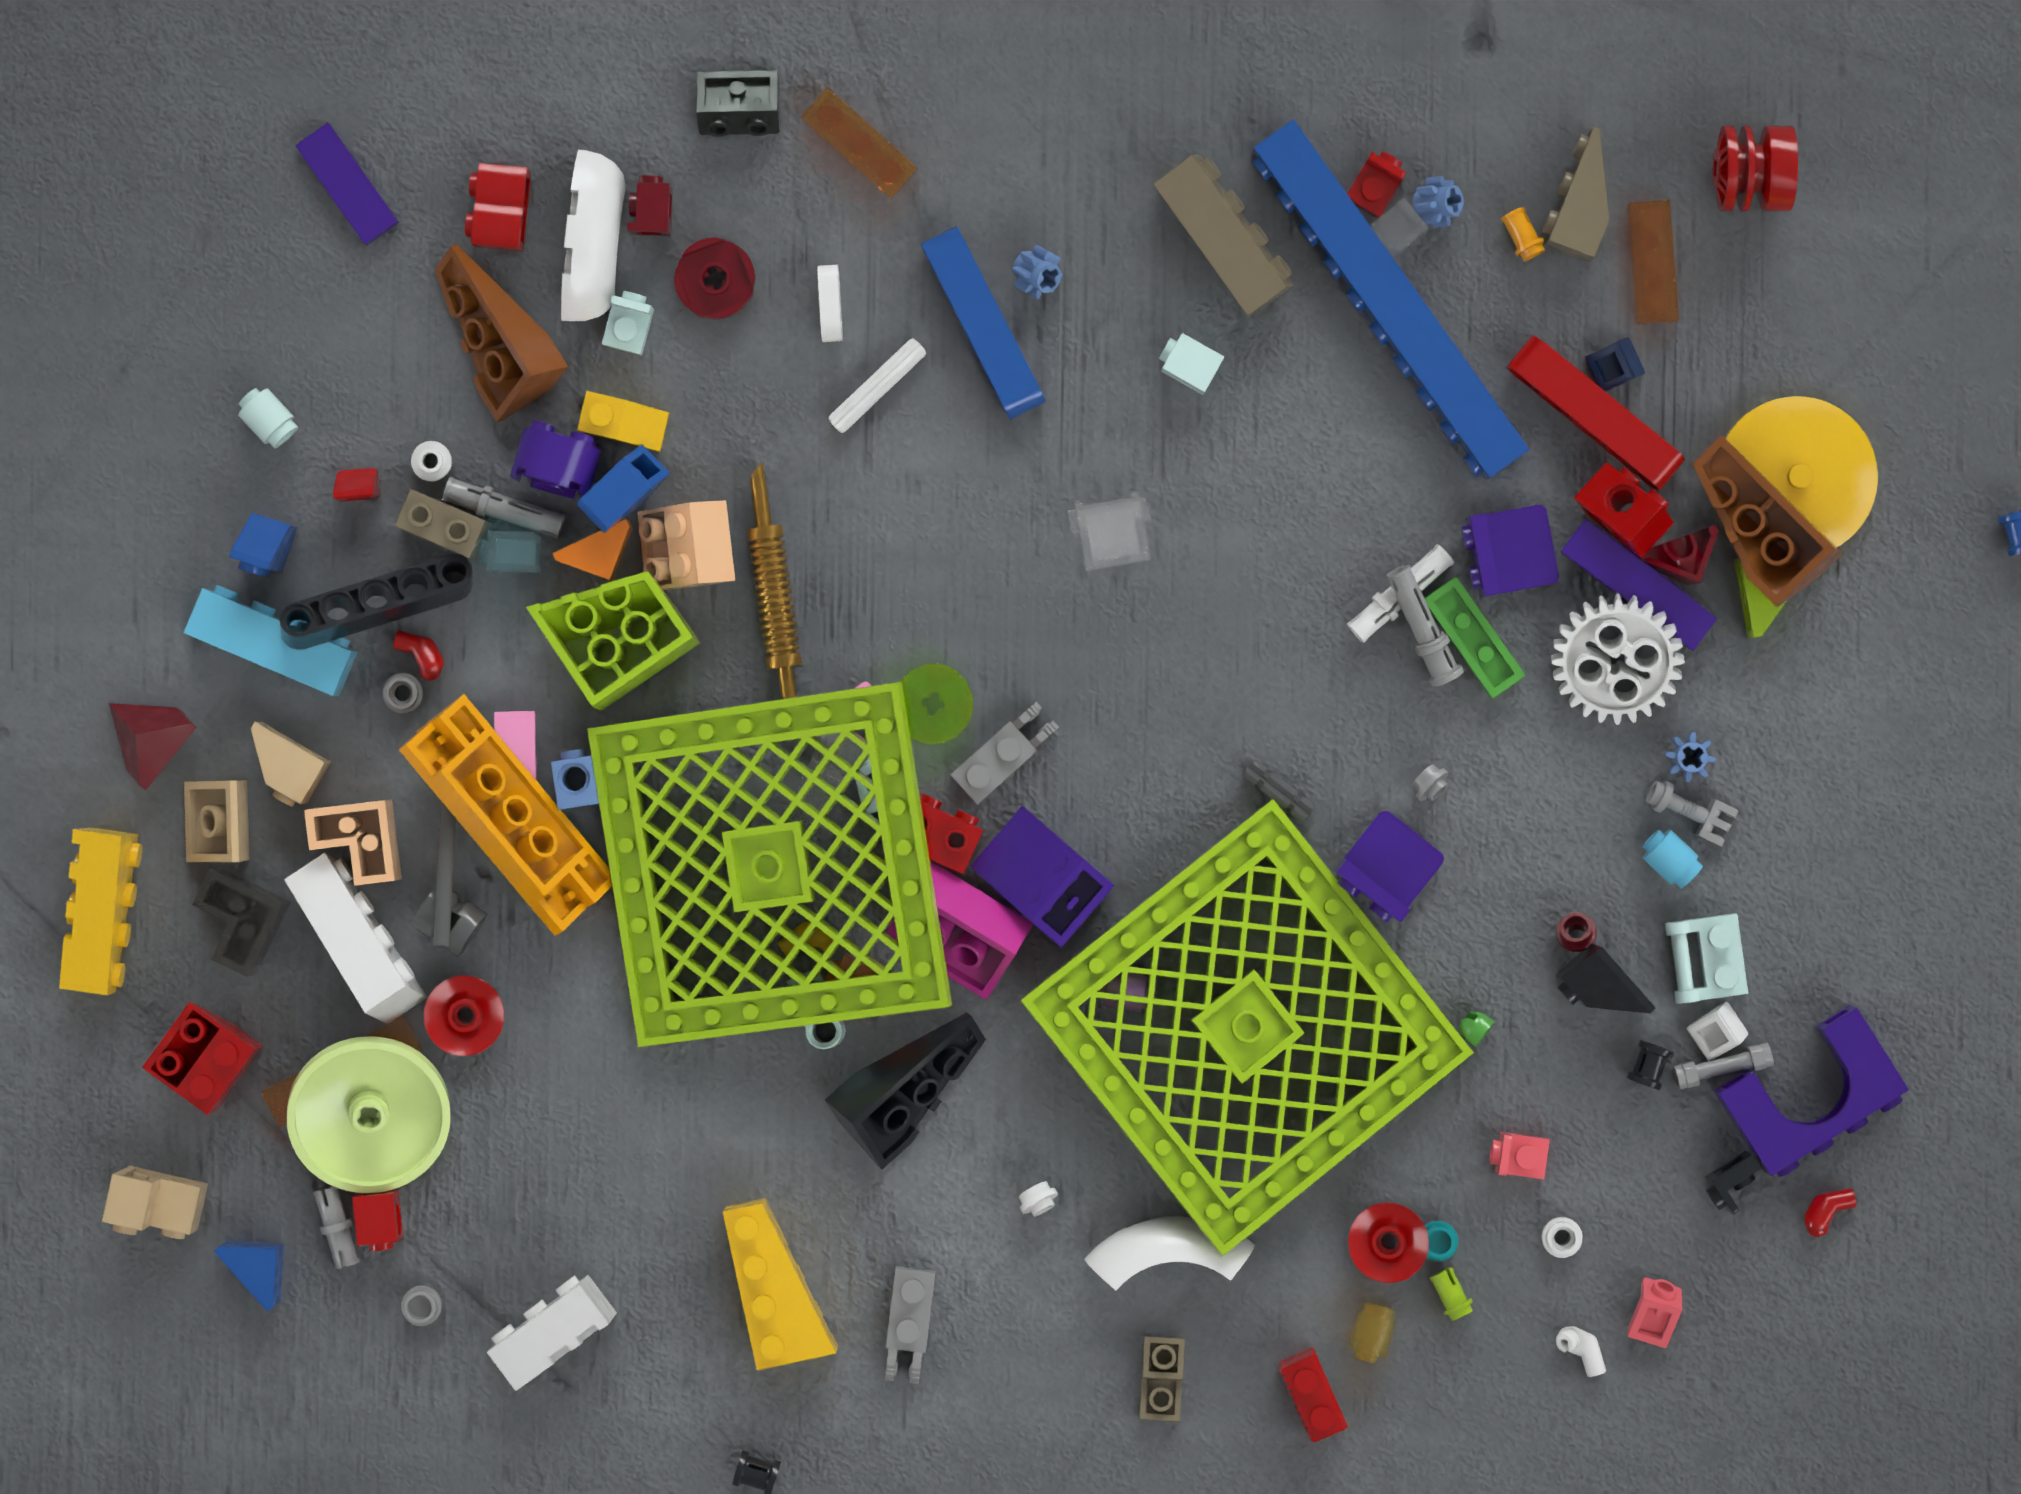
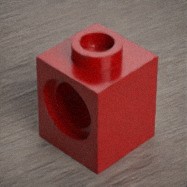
M399 1189L379 1193H358L352 1197L357 1246L369 1245V1251L393 1249V1242H398L404 1237Z

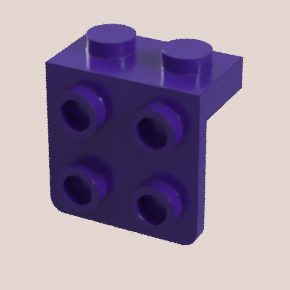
M1533 505L1490 514L1483 513L1465 518L1466 526L1461 527L1462 539L1465 550H1471L1474 566H1469L1470 582L1473 590H1479L1480 598L1550 585L1558 581L1559 573L1548 514L1543 505Z
M1381 811L1337 865L1334 872L1341 876L1337 884L1355 898L1360 892L1373 902L1369 909L1388 923L1393 917L1401 923L1410 912L1408 908L1443 864L1444 856L1388 811Z

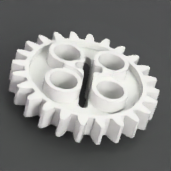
M1616 593L1614 602L1610 605L1607 604L1603 596H1599L1598 608L1593 609L1589 603L1584 602L1585 615L1580 616L1572 611L1570 619L1573 626L1560 625V633L1566 639H1554L1553 641L1554 648L1562 652L1551 655L1552 664L1561 666L1553 671L1554 680H1565L1559 686L1561 695L1573 692L1569 699V704L1572 708L1580 703H1584L1582 709L1584 717H1587L1593 710H1596L1600 723L1605 720L1607 714H1613L1616 725L1620 724L1622 714H1628L1630 720L1635 723L1637 719L1636 711L1641 709L1650 717L1652 716L1650 707L1652 702L1661 707L1665 706L1662 692L1675 694V686L1669 680L1682 679L1681 670L1674 667L1684 664V655L1675 652L1683 647L1681 638H1671L1677 632L1674 623L1662 626L1667 619L1664 611L1652 616L1653 603L1651 601L1647 602L1640 609L1638 608L1637 596L1635 595L1632 596L1628 605L1622 604L1619 593ZM1607 626H1616L1621 630L1620 635L1613 640L1604 639L1599 634ZM1592 641L1601 650L1586 646V642ZM1643 645H1650L1656 649V653L1648 659H1642L1635 655L1636 650ZM1620 654H1624L1625 662L1618 660L1615 665L1611 664L1610 656L1618 658ZM1586 660H1595L1600 664V668L1593 673H1584L1579 669V666ZM1635 669L1648 672L1649 676L1643 677ZM1622 679H1630L1636 683L1635 687L1629 692L1622 693L1614 688L1615 684Z

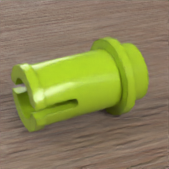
M1452 1266L1429 1277L1446 1309L1443 1311L1444 1316L1449 1315L1451 1321H1454L1473 1311L1470 1305L1473 1300L1472 1298L1467 1299Z

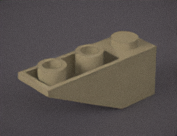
M1593 127L1587 136L1580 134L1572 153V157L1578 159L1572 174L1565 172L1557 194L1563 196L1558 211L1550 210L1542 232L1548 234L1544 245L1588 262L1595 258L1609 222L1600 129L1597 127Z

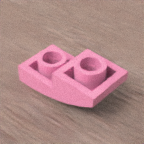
M535 711L494 712V730L537 781Z

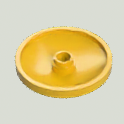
M1792 396L1779 398L1750 410L1732 426L1725 436L1836 547L1850 539L1868 517L1875 500L1878 485L1875 454L1869 439L1858 423L1840 408L1823 400L1810 397Z

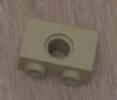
M410 489L395 524L400 529L474 560L478 556L491 525L486 520L413 489Z

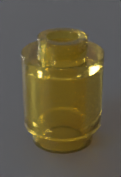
M1364 1301L1362 1311H1357L1347 1346L1355 1350L1354 1358L1376 1364L1378 1357H1387L1397 1322L1393 1320L1396 1310Z

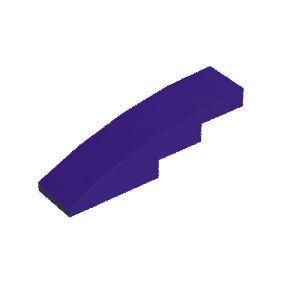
M1584 519L1561 550L1562 555L1592 575L1594 580L1615 595L1619 593L1621 599L1627 602V605L1632 596L1635 595L1637 596L1638 608L1640 609L1649 601L1653 603L1652 616L1664 611L1667 619L1662 626L1674 623L1677 632L1672 637L1681 638L1682 644L1692 652H1694L1717 621L1715 616L1586 519Z

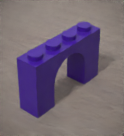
M1849 1005L1816 1026L1839 1063L1843 1075L1841 1096L1835 1107L1825 1116L1810 1122H1797L1787 1119L1775 1107L1755 1073L1748 1069L1713 1090L1763 1171L1771 1177L1776 1173L1779 1177H1782L1794 1171L1800 1165L1798 1160L1810 1152L1815 1156L1829 1149L1834 1144L1832 1138L1846 1130L1847 1134H1851L1859 1130L1869 1122L1866 1117L1878 1109L1881 1112H1886L1896 1107L1903 1101L1901 1095L1909 1090L1857 1007Z

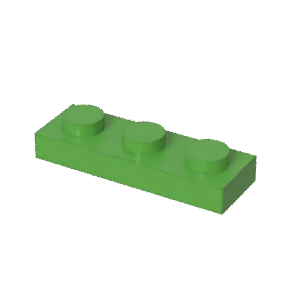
M1457 577L1452 578L1425 597L1433 617L1444 633L1448 635L1451 643L1491 699L1526 676Z

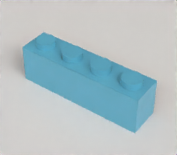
M216 585L214 591L202 588L184 630L185 634L331 696H340L358 653L348 648L350 640L342 637L307 649H292L282 639L280 619L274 617L276 609L255 600L251 607L236 600L239 593L220 585ZM296 620L288 628L294 632H303L309 627V624L302 620Z

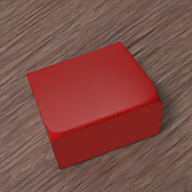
M376 468L341 470L337 473L333 489V498L345 502L378 499L380 497L378 471Z

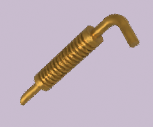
M762 462L749 479L756 528L747 529L748 542L753 543V545H749V550H754V553L750 554L751 558H755V561L751 562L752 566H756V569L752 570L753 574H757V577H754V582L759 584L755 585V590L760 591V593H756V598H761V601H757V605L762 606V609H759L758 612L763 614V617L759 619L760 622H764V625H761V630L766 632L762 633V638L767 639V641H763V646H768V649H764V653H769V657H765L767 670L777 669L781 693L780 699L798 697L793 666L803 664L801 652L797 653L796 649H800V645L795 644V641H799V637H794V633H798L797 628L793 629V625H797L796 620L792 621V617L796 616L795 612L791 613L794 605L789 603L793 601V597L788 596L789 593H792V589H787L791 582L790 580L786 581V578L790 577L789 572L785 573V570L789 568L788 564L784 565L787 557L782 555L786 553V549L781 548V546L785 545V541H780V538L784 537L782 525H772Z

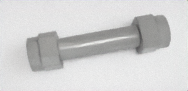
M1768 1042L1748 1046L1747 1052L1696 1065L1693 1061L1681 1063L1680 1065L1673 1066V1072L1677 1086L1681 1090L1699 1086L1700 1080L1750 1067L1753 1071L1766 1069L1767 1067L1774 1066L1771 1048Z

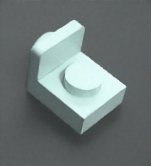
M623 291L622 297L611 296L610 304L612 306L602 340L603 346L642 356L654 308L651 305L645 304L647 297L628 291Z

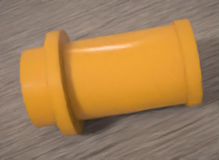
M1520 207L1503 216L1501 221L1504 223L1517 248L1515 255L1521 256L1525 262L1545 251L1542 245L1545 240L1543 237H1538L1525 212V208Z

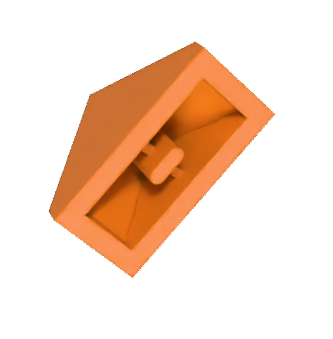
M624 519L605 533L601 530L552 554L558 562L614 581L633 527L629 520Z

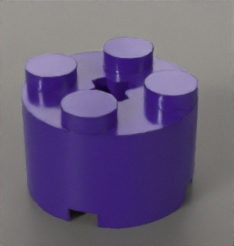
M532 421L530 428L523 429L510 477L520 482L522 475L532 479L530 487L562 497L574 499L575 493L578 491L582 498L592 487L602 453L597 448V445L593 443L594 438L575 431H571L570 437L555 433V427L550 424Z

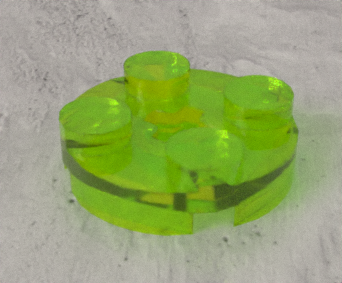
M936 663L924 664L911 670L899 681H902L910 737L926 744H941L956 738L969 724L974 708L973 695L967 681L953 668ZM932 692L939 693V700L945 702L944 710H937L935 716L928 715V708L922 706V699L930 698Z

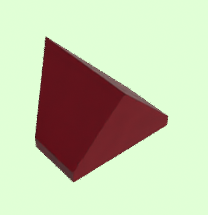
M1716 525L1651 547L1640 559L1654 570L1687 586L1698 584L1701 582L1719 533Z
M109 703L126 770L141 788L147 790L197 727L177 707Z

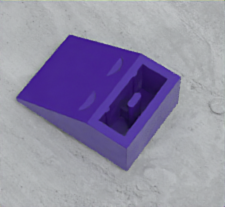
M1023 805L970 865L976 873L1061 948L1115 886Z

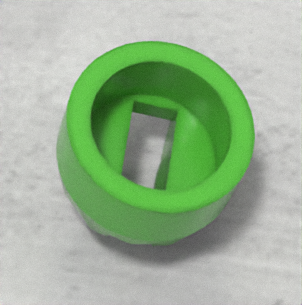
M1479 1011L1470 1012L1460 1022L1461 1035L1466 1041L1476 1047L1492 1028L1495 1021Z

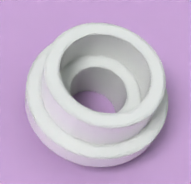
M427 441L415 448L411 457V465L419 478L434 482L443 479L449 473L452 466V457L449 450L443 444L436 441ZM433 453L438 458V464L436 467L428 469L424 464V459L428 454Z
M1047 1181L1041 1182L1019 1196L1022 1203L1020 1209L1023 1214L1032 1212L1034 1217L1039 1216L1055 1206L1053 1199L1058 1193L1055 1188L1049 1187Z
M1557 1217L1550 1220L1544 1226L1541 1238L1544 1248L1551 1255L1558 1258H1566L1574 1255L1579 1250L1583 1236L1576 1222L1566 1217ZM1559 1230H1566L1569 1234V1238L1564 1244H1558L1554 1240L1555 1233Z

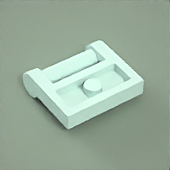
M1736 913L1665 923L1666 936H1671L1678 990L1674 991L1676 1004L1748 994L1738 915ZM1697 932L1704 982L1703 987L1694 988L1686 933Z

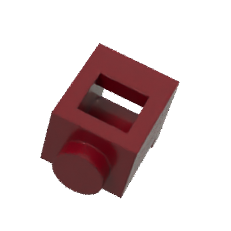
M653 175L639 176L637 193L630 192L629 216L636 217V223L627 222V231L630 235L671 236L673 188L670 183H663V177Z

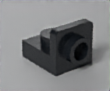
M1746 1150L1705 1176L1711 1185L1706 1192L1719 1211L1725 1207L1733 1215L1739 1212L1740 1209L1728 1190L1734 1188L1737 1191L1746 1187L1755 1180L1754 1173L1761 1169L1754 1156Z

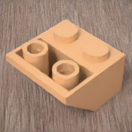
M726 500L688 502L637 512L644 565L643 572L649 571L663 590L735 581Z

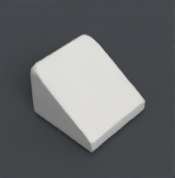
M1728 1002L1720 1004L1686 1028L1708 1061L1740 1045L1748 1036L1746 1028Z

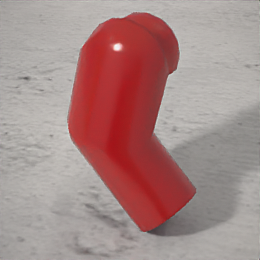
M401 630L397 631L393 649L414 654L420 667L419 674L423 679L428 681L438 679L441 670L444 668V659L436 643L428 637Z

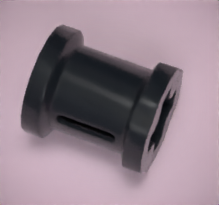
M1640 1040L1638 1046L1641 1050L1633 1071L1628 1072L1626 1078L1660 1090L1662 1086L1660 1078L1668 1058L1673 1057L1674 1052Z
M743 1450L732 1485L738 1487L740 1484L763 1490L764 1494H771L781 1461L775 1460L773 1463L751 1457L749 1456V1451Z

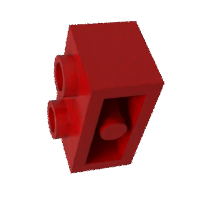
M920 793L929 859L964 874L984 830L977 826L979 818L957 809L955 816L940 810L943 802Z

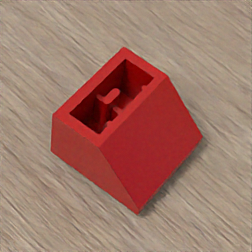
M190 1001L142 1068L203 1113L209 1115L218 1110L263 1048V1045L233 1023Z

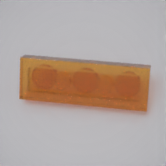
M828 87L801 116V119L891 200L918 171V168Z
M1670 200L1629 203L1627 206L1637 325L1678 322L1679 310Z

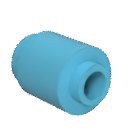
M1658 829L1642 845V848L1646 850L1642 859L1670 885L1675 883L1680 889L1685 887L1703 867L1697 860L1698 855L1671 829L1667 830L1664 834Z

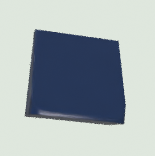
M1628 337L1585 357L1597 385L1605 392L1645 374L1636 350Z

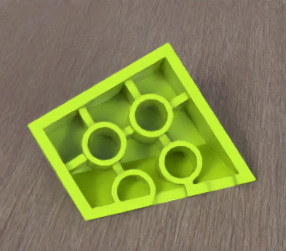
M649 571L605 583L600 587L580 593L561 596L560 599L526 607L591 706L599 711H603L700 644V641L679 610Z

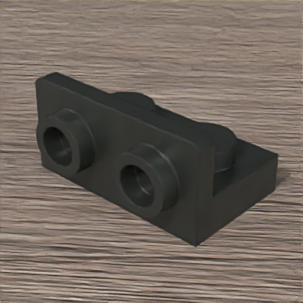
M778 70L697 72L696 114L699 134L714 137L739 134L764 136L780 132Z

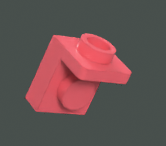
M1500 1131L1499 1141L1492 1140L1489 1164L1495 1165L1494 1171L1498 1175L1507 1176L1509 1174L1544 1180L1550 1139Z
M1644 1277L1641 1283V1297L1627 1328L1628 1337L1667 1348L1682 1312V1289L1667 1280H1654Z

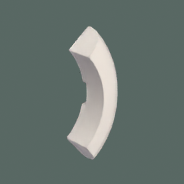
M578 150L571 184L570 215H567L564 248H567L564 273L562 274L561 321H586L599 317L611 308V296H615L617 249L626 183L623 173L613 161L602 154L586 150Z
M1163 1216L1150 1218V1220L1117 1231L1097 1245L1084 1260L1115 1290L1138 1272L1151 1266L1168 1262H1188L1203 1265L1217 1271L1231 1281L1250 1256L1255 1244L1245 1238L1227 1254L1221 1256L1192 1218Z

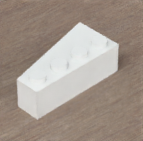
M323 853L284 880L363 1011L389 1024L428 997L415 979L414 973L407 962L393 946L395 943L389 932L382 924L379 925L373 916L374 908L362 891L357 892L351 882L353 873L348 865L341 858L336 860Z

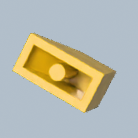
M586 391L577 430L586 435L637 447L643 445L646 449L661 452L670 413L628 400Z

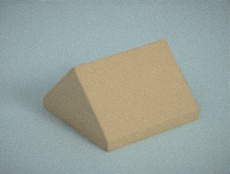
M247 780L184 782L186 862H242L250 860Z

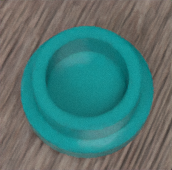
M1444 1221L1427 1223L1425 1227L1429 1236V1250L1426 1258L1440 1262L1452 1257L1458 1248V1235L1455 1229Z

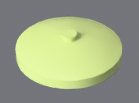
M375 1036L355 1037L328 1046L311 1058L302 1068L289 1094L287 1129L294 1151L306 1168L316 1177L329 1185L345 1191L379 1193L390 1191L412 1182L422 1175L438 1158L444 1148L450 1129L449 1095L440 1073L419 1051L409 1045L389 1038Z

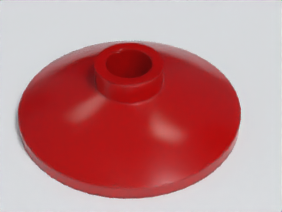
M460 975L446 979L433 989L425 1003L424 1024L429 1037L440 1049L452 1055L471 1056L483 1052L498 1039L504 1026L505 1011L501 997L488 982L478 977ZM463 1007H468L473 1011V1019L470 1022H464L459 1017V1012Z
M1382 1202L1366 1208L1356 1217L1349 1231L1348 1249L1355 1266L1365 1276L1382 1283H1397L1410 1278L1422 1267L1429 1250V1236L1423 1221L1413 1210L1402 1204ZM1391 1233L1396 1236L1397 1245L1395 1247H1387L1383 1243V1236L1385 1234Z

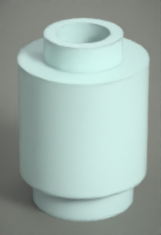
M255 388L239 402L242 409L238 416L264 444L270 443L274 449L286 442L298 429V426L293 422L294 416L268 388L261 392Z

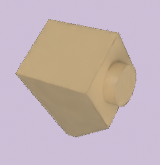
M254 722L251 732L265 784L275 789L272 796L291 807L296 802L307 804L331 761L264 722Z

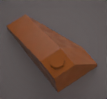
M458 245L451 246L435 268V273L450 315L458 318L465 339L461 340L460 343L464 354L471 353L478 374L473 376L477 391L496 422L503 421L549 392L566 371L568 365L550 336Z
M1722 435L1693 463V467L1710 502L1726 530L1727 537L1742 563L1747 578L1776 607L1812 584L1843 554Z

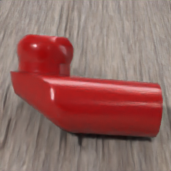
M1852 1188L1822 1193L1813 1198L1804 1215V1225L1809 1235L1813 1237L1826 1235L1829 1230L1828 1226L1836 1211L1856 1208V1199Z

